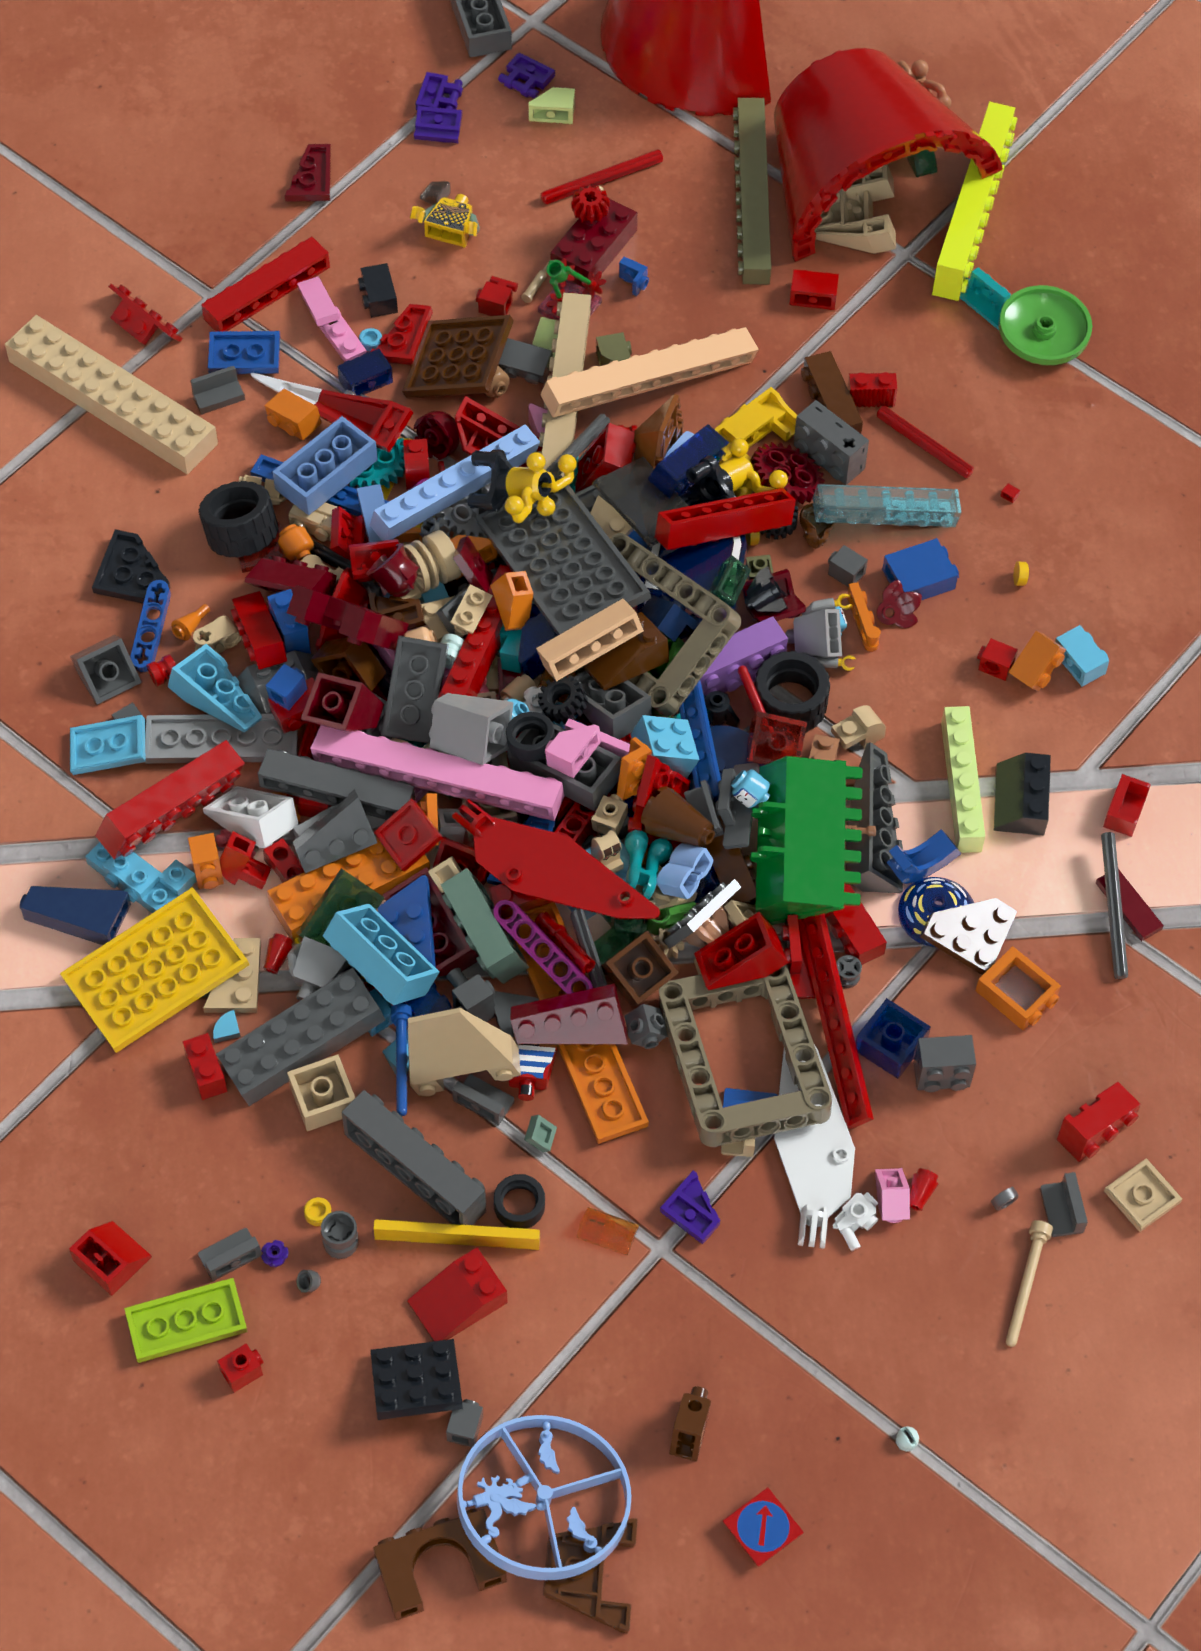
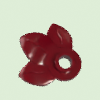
M900 580L891 582L883 590V602L878 605L876 610L877 618L886 625L895 623L901 628L912 627L918 622L913 612L920 606L922 595L916 592H903ZM888 608L893 610L891 617H887L885 614Z

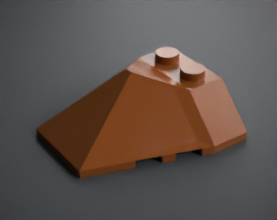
M676 394L670 397L634 431V443H636L632 470L634 473V483L647 505L653 509L661 491L662 461L666 452L683 434L684 420L679 418V416H682V411L678 410L681 404L679 395Z

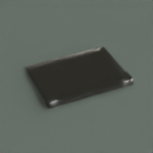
M644 457L607 475H603L592 483L649 547L658 544V541L655 539L658 512L688 506Z

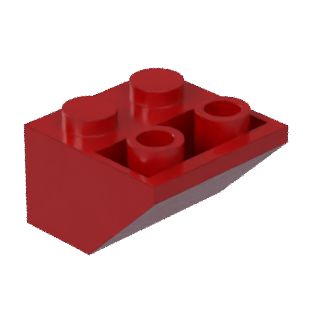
M114 1221L89 1229L69 1248L73 1261L111 1296L152 1258L142 1246Z

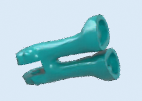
M634 830L629 832L625 839V848L629 855L626 883L634 889L637 884L643 886L642 895L650 899L656 889L659 866L671 857L673 846L666 839L654 840L647 851L646 869H643L641 864L648 846V836L643 831Z

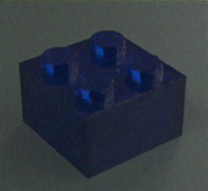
M886 998L857 1035L855 1042L857 1051L899 1079L914 1059L918 1039L928 1038L931 1026Z

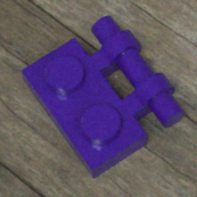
M518 52L507 64V72L510 74L507 76L501 73L498 81L504 83V86L509 89L514 88L520 91L521 95L527 98L530 96L535 99L539 96V91L534 88L538 87L543 90L555 77V70ZM520 78V79L526 81V83L524 84V83H522V82H520V81H517V80Z
M426 72L416 101V110L418 106L457 109V100L463 92V82L456 79L454 83H448L447 75ZM444 93L449 94V98L443 97Z

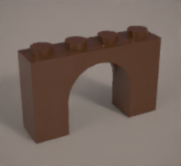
M467 1510V1516L477 1534L481 1538L487 1535L489 1531L486 1529L487 1516L485 1510ZM459 1517L452 1520L449 1518L440 1519L432 1527L423 1530L422 1528H414L406 1532V1536L394 1539V1537L385 1538L379 1541L377 1546L373 1547L396 1621L424 1611L423 1602L413 1573L418 1558L432 1547L445 1545L461 1551L470 1563L479 1592L507 1582L506 1571L487 1560L471 1543ZM492 1538L487 1545L499 1553L495 1539Z

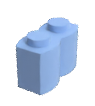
M681 843L672 852L669 863L658 873V887L665 895L689 899L696 892L700 879L704 878L713 864V858L704 847Z

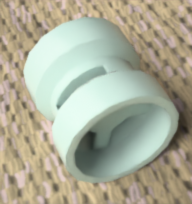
M445 634L440 643L449 644L445 668L452 669L464 640L455 634Z

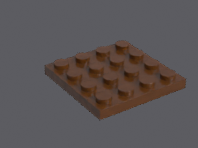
M510 315L428 321L402 390L405 397L488 393L514 322Z

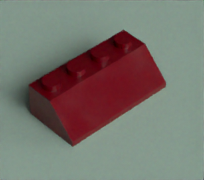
M425 867L384 893L383 897L387 901L419 877L426 875L429 878L436 969L439 971L437 977L447 976L455 968H460L464 971L478 962L476 958L479 955L468 945L465 936H467L464 929L459 928L453 918L456 915L455 912L446 905L442 898L445 892L441 893L430 876L429 869Z

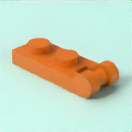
M858 582L848 585L847 592L851 597H848L847 600L849 604H852L850 609L864 648L869 652H874L879 647L881 631L878 627L874 626L873 612L867 609L865 591H861Z

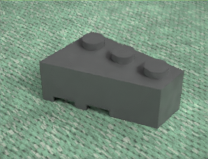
M355 789L340 804L330 809V812L319 822L316 821L293 841L294 848L305 873L377 843Z

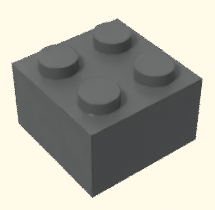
M972 1035L919 1038L913 1060L917 1090L936 1092L940 1089L951 1088L952 1090L959 1091L970 1087L976 1067Z

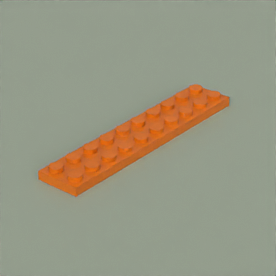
M555 902L525 911L534 922L540 913H545L546 911L556 923L565 927ZM523 924L519 928L521 938L526 939L531 935V927L528 924ZM515 940L530 967L526 969V972L537 998L543 1000L565 995L564 990ZM541 943L537 947V954L541 958L548 956L550 952L549 946L546 943ZM559 962L555 967V973L559 977H564L568 973V966L564 962ZM578 981L574 984V992L586 990L584 982ZM557 1044L598 1144L649 1127V1121L616 1044Z

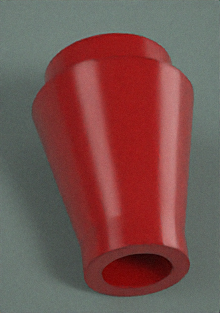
M274 933L273 937L269 938L263 967L265 971L278 974L279 969L287 959V954L293 947V940L278 933Z
M919 1168L917 1173L913 1174L910 1190V1208L917 1211L923 1210L924 1205L939 1185L937 1174L923 1168Z

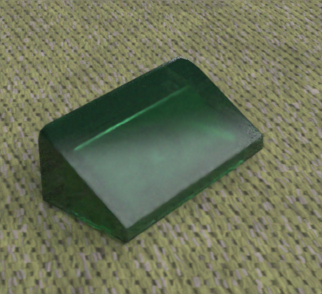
M733 555L721 564L709 592L733 607L751 569Z

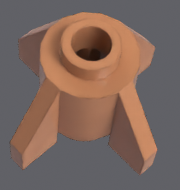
M721 906L692 934L687 936L685 940L691 945L703 948L731 930L727 911Z

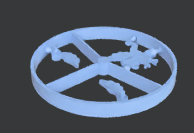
M524 1416L496 1426L481 1437L472 1447L462 1465L459 1476L457 1508L467 1537L475 1548L494 1565L509 1573L528 1579L558 1580L573 1577L594 1568L615 1549L627 1525L631 1508V1486L625 1466L616 1451L605 1439L590 1428L570 1419L557 1416ZM525 1428H543L544 1431L541 1432L539 1439L541 1444L538 1451L540 1456L539 1462L544 1464L545 1469L551 1470L557 1475L560 1470L555 1460V1451L550 1446L553 1437L549 1431L550 1428L567 1431L587 1440L607 1457L615 1470L551 1489V1487L540 1483L509 1433ZM502 1437L525 1473V1476L517 1479L515 1483H513L512 1479L507 1478L506 1482H508V1485L503 1483L500 1487L496 1485L499 1481V1476L496 1478L491 1477V1486H487L485 1479L482 1478V1482L478 1481L477 1486L483 1488L485 1492L473 1495V1500L464 1501L462 1486L469 1466L482 1449L495 1439ZM620 1479L625 1496V1513L616 1535L603 1549L597 1546L596 1538L585 1531V1524L580 1519L576 1508L572 1507L570 1516L567 1517L568 1531L572 1532V1537L585 1541L583 1547L586 1552L593 1553L595 1551L596 1554L582 1562L562 1567L549 1507L551 1500ZM530 1482L537 1492L536 1504L518 1500L522 1498L521 1493L523 1492V1488L519 1487ZM475 1505L476 1508L489 1506L491 1514L486 1520V1529L489 1532L482 1538L471 1525L465 1510L467 1506ZM536 1508L539 1511L544 1510L556 1568H539L523 1565L500 1555L487 1545L492 1538L499 1536V1529L493 1527V1524L501 1517L502 1509L507 1514L511 1513L514 1517L519 1514L525 1516L527 1512L533 1511Z

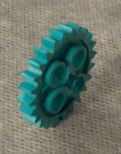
M398 439L390 453L377 448L378 460L349 483V487L354 488L357 485L358 488L380 484L389 489L390 481L397 484V476L403 477V470H405L404 439Z

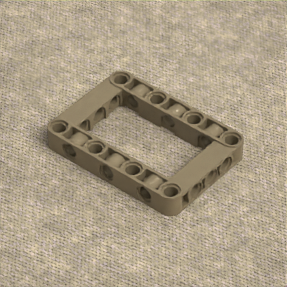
M617 533L610 540L637 574L663 593H667L673 599L679 601L696 616L703 618L658 680L648 672L628 680L651 696V706L653 709L664 716H671L679 710L682 703L716 657L739 629L741 618L728 604L626 534ZM549 624V631L557 637L558 635Z
M786 965L767 977L713 990L706 988L702 974L669 980L659 988V1008L666 1023L665 1027L698 1135L703 1144L709 1147H717L810 1125L822 1124L830 1118L832 1095ZM761 995L769 1001L771 1018L779 1042H783L786 1051L785 1059L794 1085L797 1084L799 1091L723 1107L692 1010L708 1006L714 1008L717 1004L731 1001L742 1002V999Z

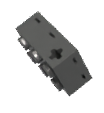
M817 400L797 415L793 445L796 449L799 448L801 453H807L809 458L814 459V463L817 466L824 468L834 479L841 481L845 485L865 470L869 445L867 438Z

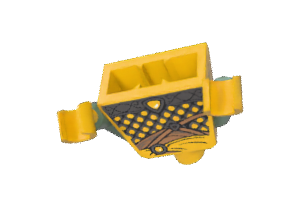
M457 194L454 200L445 197L441 198L437 204L427 209L419 206H413L411 209L410 219H417L419 223L424 222L425 237L466 247L469 235L476 237L480 231L477 216L472 213V206L467 204L469 200L463 194Z

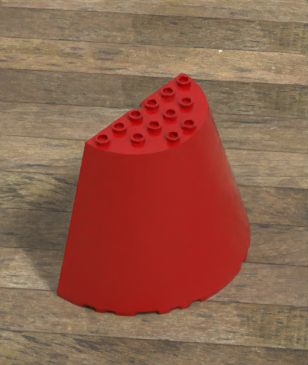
M608 0L601 20L602 50L606 54V61L611 70L635 94L639 95L641 93L647 96L648 102L661 104L665 109L675 111V108H679L680 110L696 111L695 115L698 116L733 115V107H737L738 98H764L765 105L771 103L759 0Z
M856 48L844 51L839 50L821 60L814 61L791 81L781 94L775 107L774 126L794 262L816 253L815 238L817 234L815 229L822 222L820 215L823 210L828 212L837 201L838 197L836 194L842 188L846 192L854 181L865 177L888 163L918 154L923 150L932 152L937 151V147H943L946 152L957 154L963 152L965 157L972 158L977 165L982 179L1003 170L1001 160L990 143L888 55L875 49Z

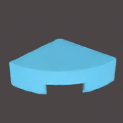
M234 1010L225 1013L216 1022L213 1030L214 1043L241 1037Z

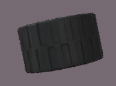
M235 481L221 485L207 494L199 505L198 513L208 545L218 555L236 558L252 555L271 544V541L275 539L278 533V522L269 492L264 486L255 482Z
M784 651L776 655L774 654L761 664V667L756 672L754 686L774 732L776 731L784 735H797L800 733L804 734L817 727L824 719V714L827 711L830 691L829 674L826 672L823 664L818 662L816 658L797 651ZM791 682L806 687L813 694V697L803 703L789 704L776 699L769 690L778 684Z

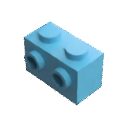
M1080 625L1056 638L1055 642L1067 649L1064 653L1065 658L1062 664L1081 687L1106 674L1110 661L1108 655L1095 644L1091 634L1085 632Z

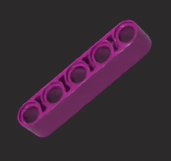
M502 900L495 905L493 911L495 919L566 994L574 993L573 987L578 981L585 983L586 990L593 988L590 980L515 902ZM505 905H510L513 909V915L508 920L503 919L501 916V909ZM523 924H528L532 931L531 935L526 939L521 938L519 935V928ZM541 943H546L550 948V952L545 958H541L537 954V947ZM559 962H564L568 966V973L564 977H559L555 973V967Z

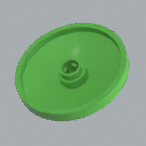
M1030 286L1015 292L1006 300L999 317V332L1006 346L1020 358L1040 365H1058L1075 359L1085 350L1092 333V319L1086 306L1070 292L1053 286Z

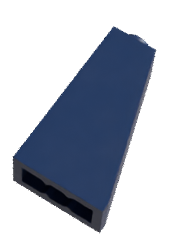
M31 886L28 893L24 894L20 901V909L24 920L100 945H104L116 937L131 906L128 892L122 890Z

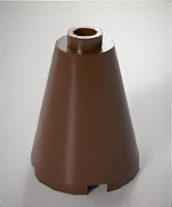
M667 786L661 787L657 790L660 793L656 798L651 796L647 801L641 817V823L645 825V828H642L643 832L651 836L704 847L713 841L715 836L714 825L674 789Z

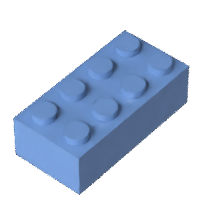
M341 416L272 471L275 490L309 516L378 460L376 441Z

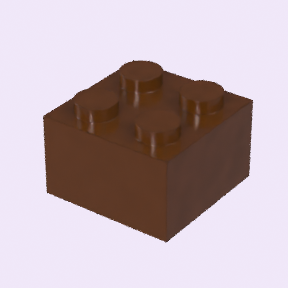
M348 636L325 641L310 659L319 673L363 683L371 692L386 674L380 661L367 643L362 642L361 646L347 641Z
M648 931L640 934L601 965L632 1007L639 1005L679 973Z

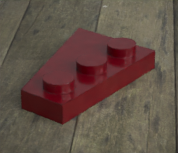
M331 144L307 145L299 163V169L291 180L292 184L289 190L285 193V202L330 201Z

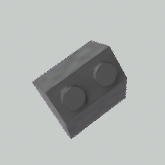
M116 635L70 656L81 681L96 704L142 683L122 639Z

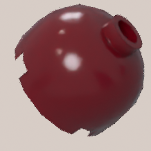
M429 412L418 418L414 424V430L417 429V436L414 438H427L429 458L434 456L438 458L437 460H442L452 454L460 443L455 419L446 412Z

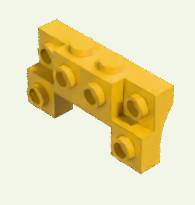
M770 387L747 405H742L734 415L726 417L718 427L705 435L702 446L713 453V456L719 460L718 464L720 465L734 456L730 451V443L736 438H742L747 441L748 449L771 431H774L786 442L795 435L797 414L788 407L780 394ZM745 454V457L751 462V457Z

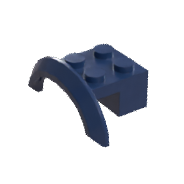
M651 595V599L645 603L640 611L667 639L674 642L678 637L683 639L692 634L703 619L693 613L688 614L683 604L675 599L672 601L664 595L661 598Z

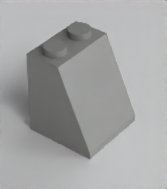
M447 693L434 700L431 709L433 714L432 726L429 730L430 748L481 765L508 750L506 728L512 720L513 702Z

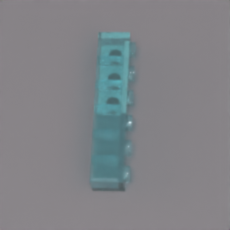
M817 484L813 496L815 522L886 524L896 526L914 525L920 527L942 526L948 528L956 527L962 513L958 489Z

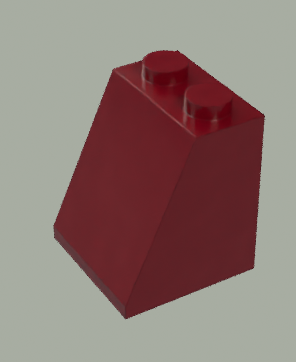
M318 672L301 720L345 732L377 727L385 704L363 683Z

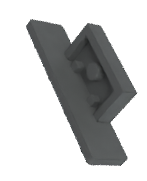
M757 762L735 765L734 769H723L722 780H719L718 783L720 795L719 800L715 803L717 815L721 816L725 824L723 840L725 849L749 846L753 820L751 815L752 808H747L732 795L733 787L731 783L742 770L747 772L753 769L759 774V764Z

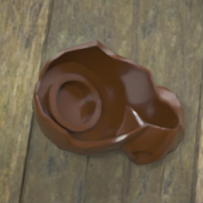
M810 503L802 508L799 519L803 530H805L804 539L812 548L816 549L827 542L830 536L829 532L834 527L836 515L825 506Z

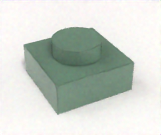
M540 1115L531 1116L524 1140L541 1152H548L551 1150L557 1127Z

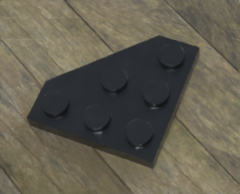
M115 529L93 583V593L144 603L147 588L152 581L163 580L171 589L170 582L160 571L157 562L145 548L140 536L135 533ZM159 588V591L155 592V595L157 597L156 603H159V594L164 593L162 588Z

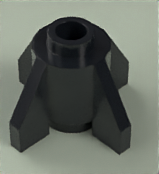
M768 566L757 573L746 590L747 596L744 599L750 610L755 609L758 613H781L788 609L784 600L787 596L780 589L775 579H773L774 577Z
M713 691L704 696L710 726H719L726 722L731 727H739L740 719L730 706L729 694Z

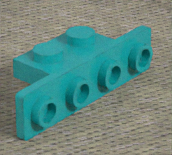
M977 267L971 272L970 278H965L969 280L966 293L961 292L960 299L999 330L1000 313L1004 303L1010 298L1011 293L993 280L989 274Z

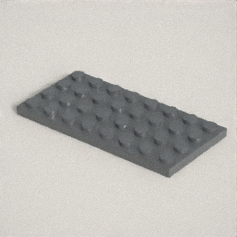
M560 475L555 481L559 480L563 476ZM569 485L558 492L549 493V498L555 503V511L550 516L545 517L538 513L536 504L539 500L532 504L531 513L522 523L514 522L511 514L507 513L505 509V503L498 512L486 511L476 516L477 524L487 538L490 539L492 545L512 572L526 571L533 591L532 601L557 635L564 633L621 599H624L632 608L651 599L650 591Z

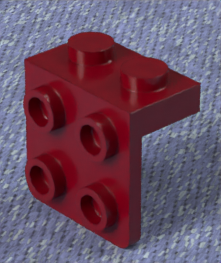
M788 569L772 573L773 579H775L780 589L787 596L784 600L788 609L781 613H758L755 609L750 610L746 604L748 612L758 623L772 616L776 621L785 618L792 619L806 611L805 604L794 593ZM753 580L741 583L744 597L747 596L746 590Z

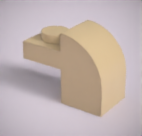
M867 705L853 709L851 716L831 727V733L835 738L840 739L839 743L845 750L858 742L865 749L867 743L871 742L874 744L883 739L886 732L885 724L872 708Z

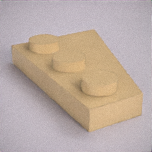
M260 938L233 939L250 965L211 990L203 1008L204 1013H227L232 1010L235 1013H257L261 954Z

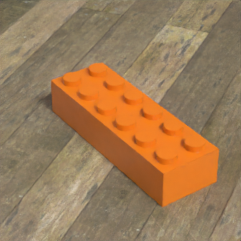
M375 837L377 843L310 872H304L268 890L269 904L288 937L293 940V945H295L296 937L300 938L301 942L304 936L309 938L327 929L336 912L365 904L373 906L385 900L383 897L384 893L425 867L430 870V861L426 855H423L404 872L399 868L378 838Z

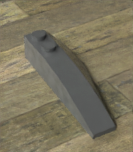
M869 742L866 744L859 765L863 769V777L856 779L854 784L855 788L862 789V799L851 800L850 808L862 810V819L860 821H848L847 825H857V827L862 828L876 826V836L862 834L860 842H846V850L861 852V862L846 863V871L861 873V883L851 885L862 892L901 893L903 892V883L887 864L893 858L889 850L896 845L903 849L902 840H897L896 829L899 828L898 818L893 817L892 806L896 805L895 798L888 787V784L892 783L888 757L885 751Z

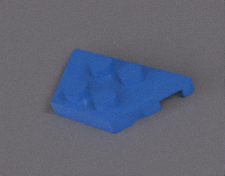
M423 875L380 905L378 912L436 968L429 878Z

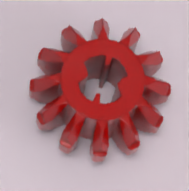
M590 184L586 189L580 186L579 191L574 192L571 201V209L574 212L575 218H580L582 223L586 220L590 221L591 224L594 220L601 222L602 217H607L610 207V200L607 197L606 190L600 191L599 186L592 188Z

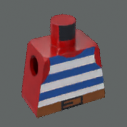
M517 1044L519 1046L521 1075L512 1077L509 1080V1086L519 1088L518 1098L520 1100L532 1101L535 1089H547L557 1057V1044Z

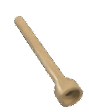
M1035 1220L1031 1222L1029 1234L1031 1235L1032 1244L1006 1338V1344L1009 1347H1014L1017 1344L1042 1246L1051 1238L1053 1227L1044 1221Z

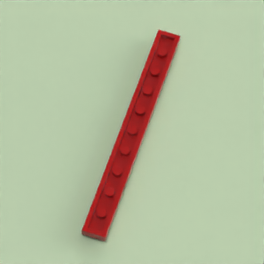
M825 914L798 919L799 929L847 1128L854 1129L874 1118Z

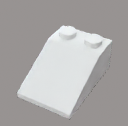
M236 786L203 808L204 814L229 832L232 833L234 831L255 841V846L259 848L269 847L274 841L289 834L290 830L299 825L293 797Z

